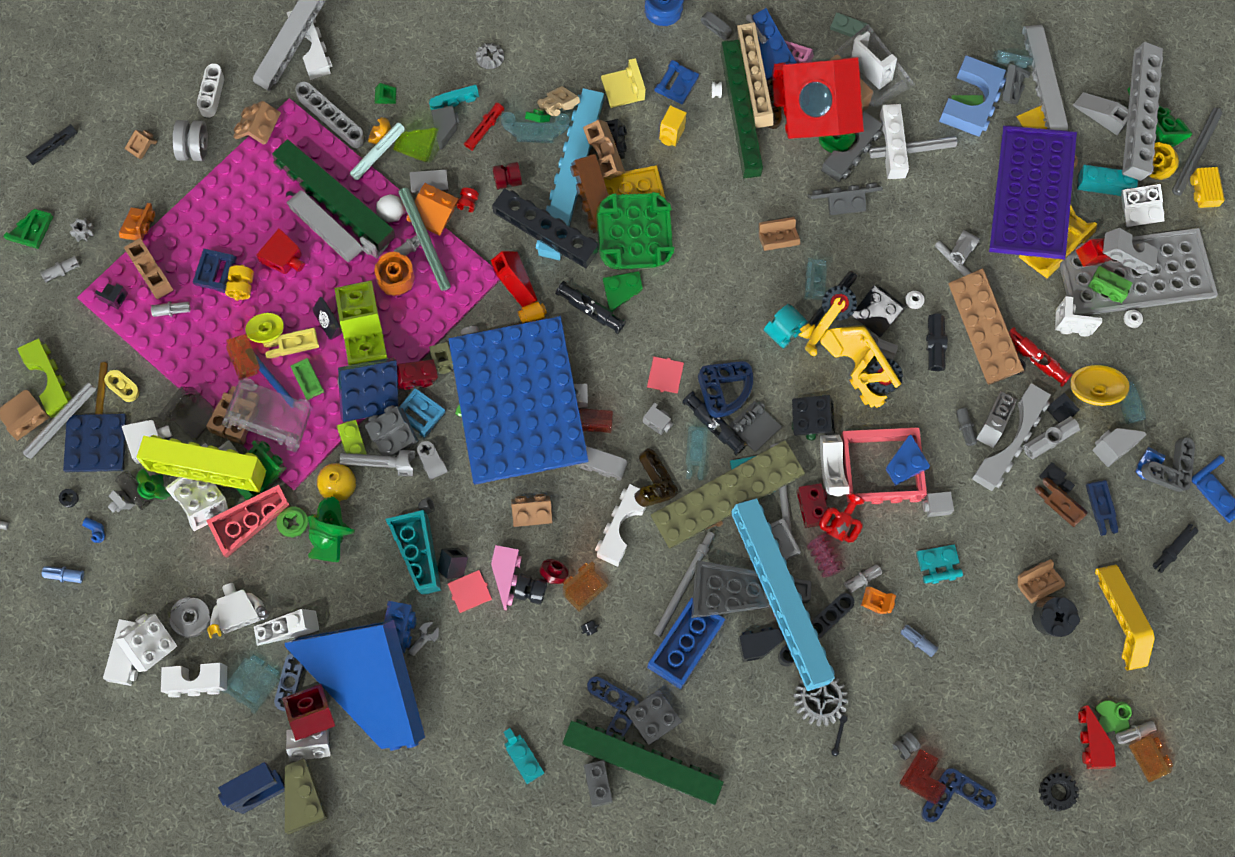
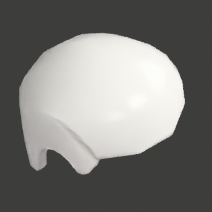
M391 194L380 198L376 205L377 215L388 223L399 221L400 217L406 212L403 201L398 196Z

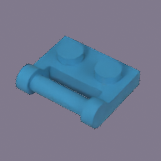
M416 388L400 405L404 412L409 408L427 421V424L423 426L405 413L411 426L419 431L420 435L424 438L446 412L445 409Z

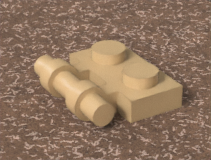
M561 86L547 93L548 97L539 99L537 102L540 109H543L551 116H558L560 114L559 109L570 110L579 104L580 100L579 96Z

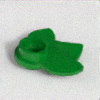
M144 469L137 473L136 479L139 483L137 491L141 497L145 499H153L154 497L167 499L171 496L166 487H164L162 474L150 476Z

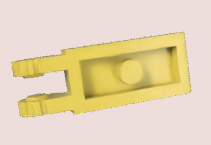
M315 328L280 335L272 341L263 343L266 348L279 345L278 349L265 353L268 359L319 348Z

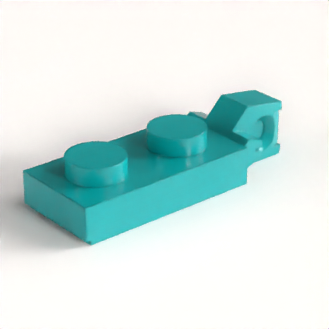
M511 728L504 731L503 733L508 740L504 744L506 750L526 784L542 776L544 772L524 738L522 739L521 735L515 737Z

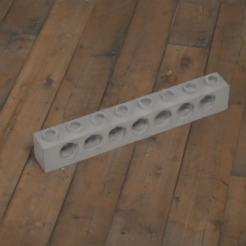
M1143 42L1134 50L1122 170L1123 175L1140 181L1151 175L1154 169V145L1158 122V100L1161 90V66L1163 62V48L1147 42Z

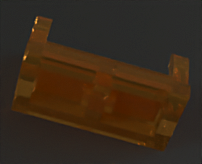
M247 334L227 339L226 349L239 381L256 375V370L260 369Z

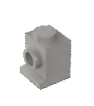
M654 403L643 417V423L660 435L664 431L668 433L674 423L671 422L669 414L664 410H658V404Z

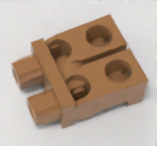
M232 386L228 393H223L222 399L206 427L212 434L225 439L227 437L230 441L244 445L247 440L248 431L259 412L257 408L259 396L249 393L246 400L241 399L243 391L238 387Z

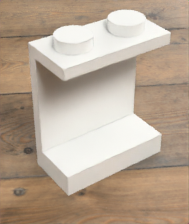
M867 31L855 38L851 57L859 58V71L878 89H881L893 80L897 58L891 54L883 61H880L868 49L870 33Z

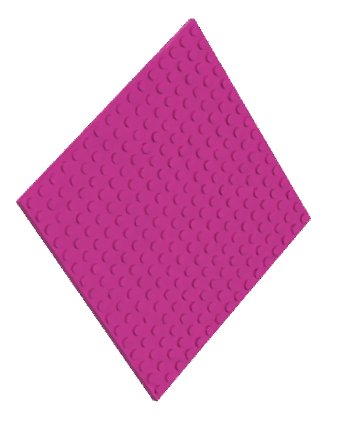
M289 98L277 109L281 114L267 144L263 145L256 139L248 136L152 226L147 235L145 234L142 240L174 291L157 300L129 255L125 252L77 298L210 417L222 399L223 393H228L232 386L238 387L243 391L241 396L243 400H246L249 393L258 395L259 403L257 408L259 412L248 431L247 440L242 446L249 451L254 446L252 444L254 440L268 443L271 447L270 451L274 455L276 454L284 461L282 464L287 468L278 478L294 491L341 443L337 425L346 423L341 420L338 387V367L349 366L344 336L342 332L341 335L332 340L327 337L313 313V307L320 297L324 298L340 325L334 288L372 280L387 358L394 357L397 360V364L422 361L430 352L429 347L437 345L500 279L488 262L447 228H444L440 236L427 230L451 288L446 291L440 290L422 245L416 248L415 252L412 251L406 255L410 259L415 278L412 289L401 295H386L377 283L374 268L383 254L394 252L393 250L404 244L406 239H411L417 235L412 222L406 220L408 216L407 211L400 217L399 221L386 222L394 229L395 238L377 259L361 251L352 261L347 262L289 208L287 201L293 196L289 195L286 197L288 191L297 193L300 190L304 193L310 192H305L300 187L299 182L296 180L292 181L287 176L285 170H279L274 165L272 153L288 139L376 215V205L380 198L391 194L401 199L400 189L372 166L358 180L354 179L350 172L362 158ZM313 196L310 197L361 245L360 238L354 234L349 225L345 226L339 220L340 217L336 214L332 215L323 203L319 204ZM278 228L300 248L302 253L300 260L305 263L302 271L297 272L291 268L287 274H283L259 262L256 254ZM203 248L234 255L237 257V261L233 266L244 265L254 271L253 282L250 284L252 288L249 299H239V301H236L225 293L193 284ZM221 260L215 282H220L226 261ZM107 284L113 286L119 284L125 288L128 295L120 308L116 309L98 300L94 294L95 291L102 292ZM169 301L172 304L189 302L191 311L173 314L172 317L170 315L153 317L151 305L166 304ZM262 313H273L278 315L284 323V329L280 335L315 328L319 348L268 359L265 353L278 349L279 345L266 348L263 343L250 340L246 335L245 328L248 321L254 316ZM251 348L294 399L297 403L296 407L293 409L289 407L245 354L247 349ZM306 358L309 359L324 390V393L309 400H306L290 367ZM365 418L357 419V425H359Z

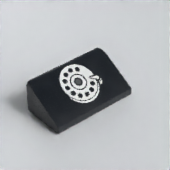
M320 297L313 307V313L327 337L332 340L341 335L342 330L324 298Z

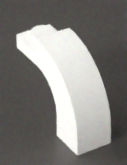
M821 435L820 457L824 488L829 495L842 496L843 494H849V485L843 469L842 439L840 435Z

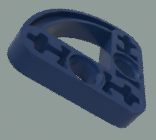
M745 361L705 365L700 369L698 381L708 413L714 418H720L736 412L743 406L753 386V372L750 364ZM720 370H727L729 376H723ZM743 381V390L740 396L726 405L720 383ZM713 388L716 390L717 394L711 395L708 393L707 389Z

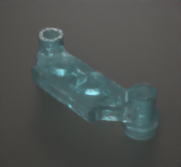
M505 112L501 116V124L506 131L517 138V142L553 143V139L568 130L570 118L566 114H559L556 116L555 123L516 122L513 113Z

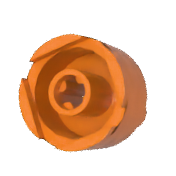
M388 252L379 258L374 271L377 283L386 295H401L412 289L415 277L412 263L407 256L399 252Z

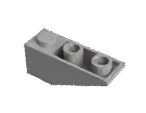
M1083 92L1073 104L1075 108L1115 135H1118L1127 124L1128 109L1118 102Z
M1000 391L976 439L994 448L1006 427L1017 399Z

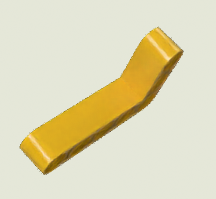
M1115 564L1097 568L1095 574L1098 575L1100 580L1098 584L1126 635L1122 652V659L1125 660L1127 666L1125 669L1128 671L1148 666L1154 643V633L1119 567Z

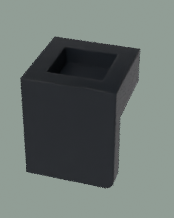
M107 284L102 292L96 290L94 293L98 300L116 309L120 308L128 295L125 288L119 284H116V286Z
M1063 393L1046 410L1060 423L1070 416L1074 417L1078 413L1079 408Z
M459 548L441 549L437 567L438 571L446 579L462 578L465 573L468 556Z

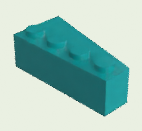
M421 510L386 518L385 520L399 547L416 589L422 595L442 591L429 517L425 511Z

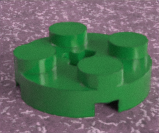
M855 134L840 135V139H835L834 136H820L819 143L830 153L833 151L846 152L852 147Z

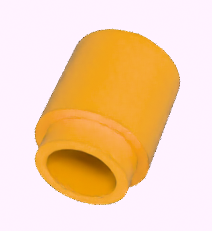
M538 301L522 307L518 311L522 324L545 319L544 315L547 314L544 304H540Z

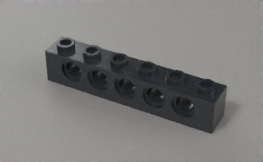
M504 188L492 204L495 215L587 269L598 253L599 244L595 239L582 235L577 228L567 226L562 219L552 217L548 211L537 208L533 202L522 199L513 190L509 191ZM519 207L518 210H512L511 208ZM528 216H534V217H535V218L532 219V220L527 219ZM544 225H549V226H550L549 229H544V228H542V227H543ZM561 234L566 235L565 238H559L558 236ZM581 244L582 247L576 248L574 245Z

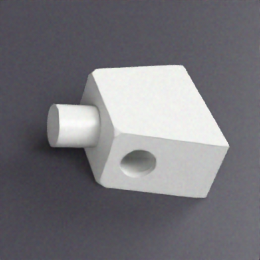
M154 420L122 426L132 459L136 464L140 463L136 457L143 436L151 437V435H157L163 439L173 436L169 425L158 429Z

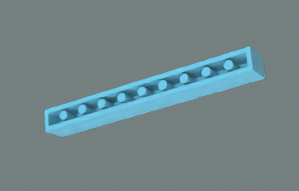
M584 88L582 94H578L580 103L577 104L578 108L572 114L573 126L568 128L567 136L569 140L564 143V158H560L558 166L561 169L559 174L556 173L554 179L556 187L550 193L549 200H551V205L546 207V211L552 217L562 219L567 226H570L578 197L576 189L577 180L576 177L572 176L570 166H572L571 163L574 160L589 156L592 145L588 143L583 127L599 120L604 102V93ZM544 225L542 228L549 229L550 226ZM561 234L558 237L565 238L566 235ZM537 240L536 249H538V256L560 261L562 254Z
M757 499L736 504L731 511L732 517L806 690L810 691L829 685L835 679L833 667L828 663L826 651L821 647L818 633L811 624L809 612L804 608L801 594L797 592L794 578L789 573L787 562L780 553L778 541L773 537L772 528L764 516L763 507Z

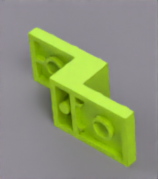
M372 280L334 288L348 365L386 359L387 353Z

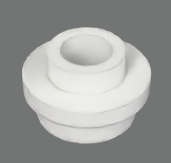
M911 291L906 296V304L912 309H918L924 304V296L918 291ZM916 297L918 301H914L912 298Z
M1137 310L1127 311L1124 315L1125 324L1131 328L1139 327L1143 322L1142 314ZM1131 316H1135L1137 320H1133Z

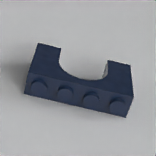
M263 762L219 786L220 794H218V797L223 806L226 805L227 808L244 814L284 792L285 784L277 770L271 771L269 765Z

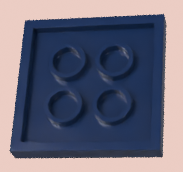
M394 357L338 367L340 414L343 422L382 415L387 407L398 406L397 360Z
M72 415L66 422L63 471H124L125 435L122 426L126 425L127 415Z

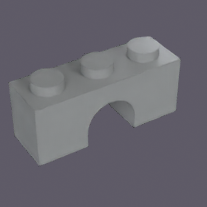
M1121 228L1105 233L1103 253L1111 257V259L1121 262L1124 266L1130 267L1140 274L1156 269L1158 254L1156 247L1146 242L1133 246V235Z

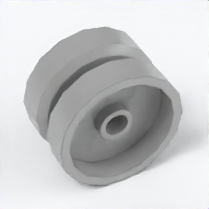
M177 120L173 130V150L176 160L188 161L191 157L193 161H205L208 147V131L205 121L194 120L190 125L187 120Z

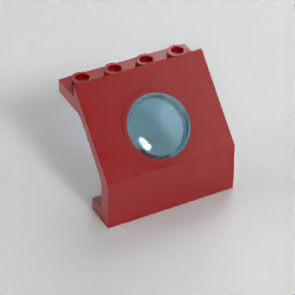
M858 57L782 64L781 78L783 79L784 86L782 94L785 98V131L788 139L864 132Z

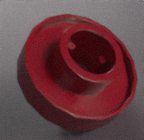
M547 559L540 566L541 575L550 584H562L569 575L567 567L558 560Z

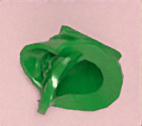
M333 496L325 497L319 503L317 515L311 514V516L307 517L310 526L308 530L309 539L314 546L308 557L337 563L340 561V544L344 539L343 536L355 533V529H351L342 522L339 501Z

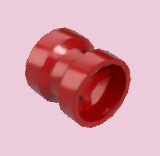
M462 188L460 192L461 198L457 201L456 207L463 210L464 206H469L468 212L471 213L475 209L474 203L478 200L479 193L471 188Z

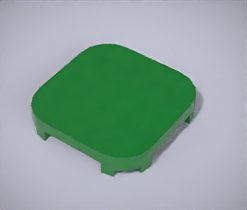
M655 192L650 194H611L602 200L597 207L596 218L599 254L603 263L611 269L617 270L656 268L667 263L674 254L670 211L672 209L670 203L659 193Z

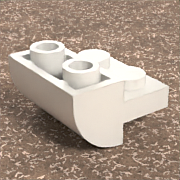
M1161 184L1122 190V208L1124 210L1126 227L1164 222Z

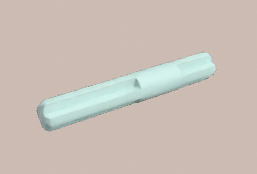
M399 122L396 123L351 170V176L358 180L405 131L404 126Z

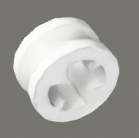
M712 82V98L715 96L721 98L722 82L718 84Z

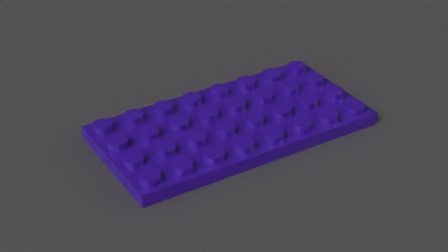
M1003 126L989 252L1065 260L1077 132Z

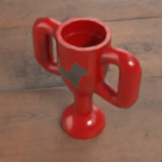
M849 491L848 498L850 502L845 511L840 512L834 507L828 508L823 514L819 526L823 531H826L836 539L852 543L860 534L863 524L860 520L852 518L851 514L856 505H861L866 500ZM832 514H834L836 517L832 520L830 526H826ZM851 524H855L850 536H848L847 533L850 530Z

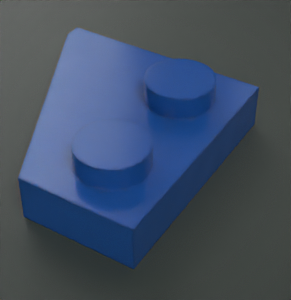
M909 435L886 467V471L896 486L929 469L930 465L912 435Z

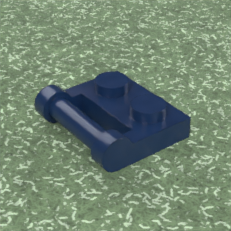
M203 248L193 284L225 293L229 268L236 264L237 257ZM221 260L226 261L220 282H215Z

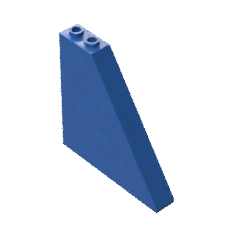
M394 620L298 637L284 643L289 652L381 749L390 748V751L400 749L402 746L412 748L419 745L418 742L426 738Z

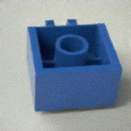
M388 601L384 621L394 620L402 652L405 653L406 648H410L412 641L410 631L415 628L417 617H415V612H413L411 605Z

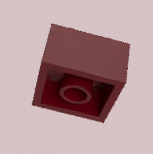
M321 684L282 698L295 740L306 738L335 726Z

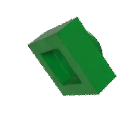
M534 108L533 111H526L525 119L539 123L550 122L551 115L544 113L543 109Z

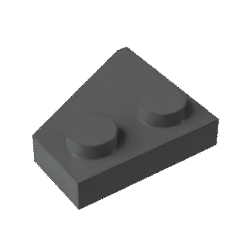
M1009 65L1006 72L1003 101L1009 104H1018L1021 93L1025 88L1022 82L1024 78H1029L1031 72L1016 65Z

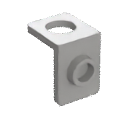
M364 237L360 238L362 250L376 259L389 246L388 244L379 252L374 244Z

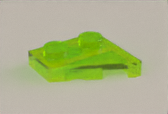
M438 129L405 131L396 139L393 150L423 162H428Z

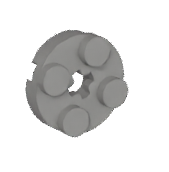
M183 598L177 601L171 609L170 625L180 636L186 638L197 637L207 630L210 624L211 612L201 599ZM188 613H190L191 615L195 613L194 620L192 622L185 621L187 619L186 615Z

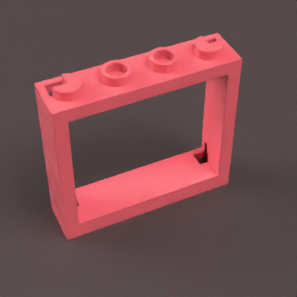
M919 428L843 431L840 437L843 442L844 475L849 485V491L853 492L848 443L905 441L909 435H912L922 452ZM923 471L915 475L917 491L858 493L856 495L866 501H871L872 504H881L886 500H891V503H901L902 500L910 499V502H920L927 495L925 473ZM846 494L847 502H850L848 494Z

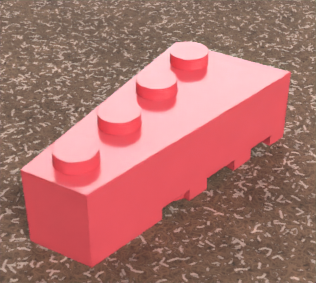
M277 485L206 521L223 556L227 558L290 505L282 488Z

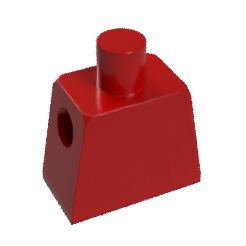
M279 228L256 254L261 264L283 274H287L291 268L300 272L305 266V263L300 260L302 256L300 248Z

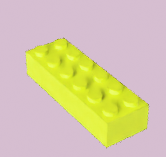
M151 435V437L143 436L136 457L145 469L150 472L259 493L266 474L264 466L255 454H238L237 451L231 449L222 451L214 446L201 447L194 442L186 444L173 438L164 440L157 435Z

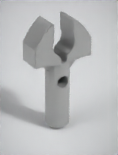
M433 622L424 623L419 628L422 631L421 637L409 649L410 655L415 656L427 641L433 640L435 642L439 638L438 627L434 633L427 635V630L433 625Z

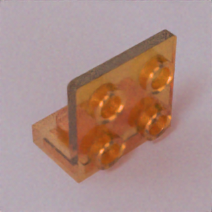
M593 561L589 564H583L578 569L579 573L575 577L570 576L563 583V596L578 612L608 587L606 582L595 572V563Z

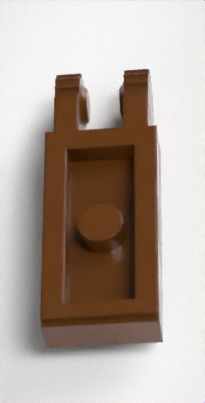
M1048 477L1044 478L1042 482L1052 493L1049 495L1041 486H1036L1034 490L1045 500L1044 502L1071 526L1075 527L1088 512L1059 486L1057 487Z

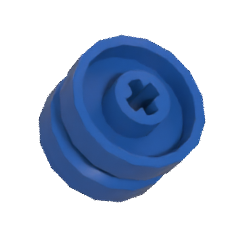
M645 0L644 12L652 23L658 26H669L680 19L684 0Z

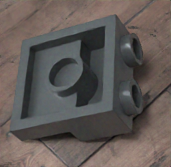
M398 406L387 407L383 415L372 416L368 420L369 423L365 425L372 442L377 444L382 456H395L399 454V450H405L419 442L404 409Z

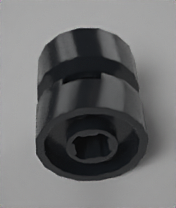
M521 573L516 585L514 598L523 601L529 599L531 603L541 605L548 581L540 578L533 580L531 576ZM528 585L532 586L530 592L526 591Z

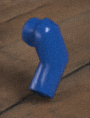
M86 517L82 526L92 530L93 537H91V540L94 543H101L105 538L103 525Z

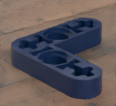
M600 677L590 678L587 683L589 693L618 710L607 728L606 735L612 736L613 732H609L612 728L624 737L632 724V720L619 713L621 711L626 712V703L630 704L633 701L635 703L634 706L639 704V701ZM597 681H599L600 687L603 689H605L606 685L609 687L606 690L604 697L601 696V690H592V682L596 683ZM616 691L619 694V699L616 702H611L608 699L609 692ZM620 718L626 721V727L622 730L615 727V721Z
M949 768L940 776L921 810V815L927 822L937 821L954 792L983 810L992 809L996 805V797L991 791L958 770ZM953 773L956 782L952 781L948 787L952 788L950 791L947 787L940 784L942 782L945 785L948 781L946 774L950 775ZM965 784L973 786L974 792L972 795L964 793L963 787ZM937 790H943L946 793L944 801H939L936 798ZM979 790L982 791L979 794L982 797H990L989 801L991 802V804L984 805V800L980 797H978L976 800L974 799V797L978 794ZM931 800H933L936 804L941 805L942 807L940 809L937 806L934 810L936 817L932 816L929 818L926 809H931L933 807L934 803L930 802Z

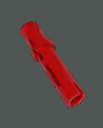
M496 102L488 114H484L481 123L467 141L464 142L465 147L473 151L490 127L496 124L497 118L504 111V107Z

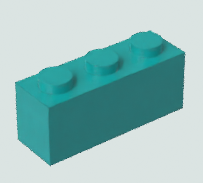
M1083 165L1078 173L1077 190L1121 196L1122 190L1137 188L1138 185L1137 179L1123 175L1122 170Z

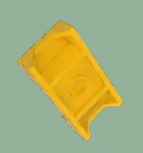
M1070 205L1066 257L1081 243H1085L1096 232L1098 225L1095 222L1086 223L1078 217L1072 205ZM1019 255L1021 260L1047 279L1060 267V263L1064 260Z

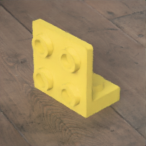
M636 58L629 60L626 70L601 76L610 108L645 100L646 89Z

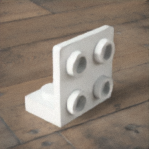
M1066 296L1056 309L1055 330L1060 331L1062 334L1079 333L1080 336L1084 337L1092 335L1102 323V318L1074 315L1076 305L1073 304V297Z
M196 480L173 491L175 498L186 512L193 531L208 525L206 520L228 510L226 499L215 484Z

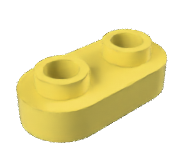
M112 370L105 375V384L126 402H132L138 398L139 388L118 370ZM114 379H119L118 383L113 384ZM133 390V393L131 395H127V391Z

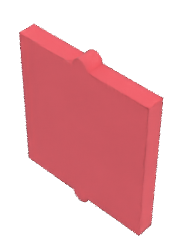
M653 357L647 388L678 394L684 363L673 361L670 358Z
M480 570L447 583L452 593V600H455L460 613L492 600L487 589L488 584L484 582Z

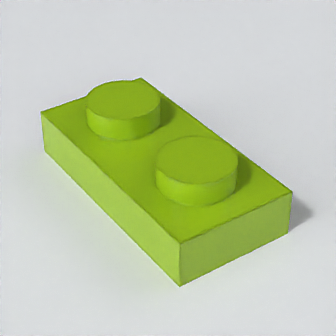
M356 420L337 425L344 452L347 454L367 455Z

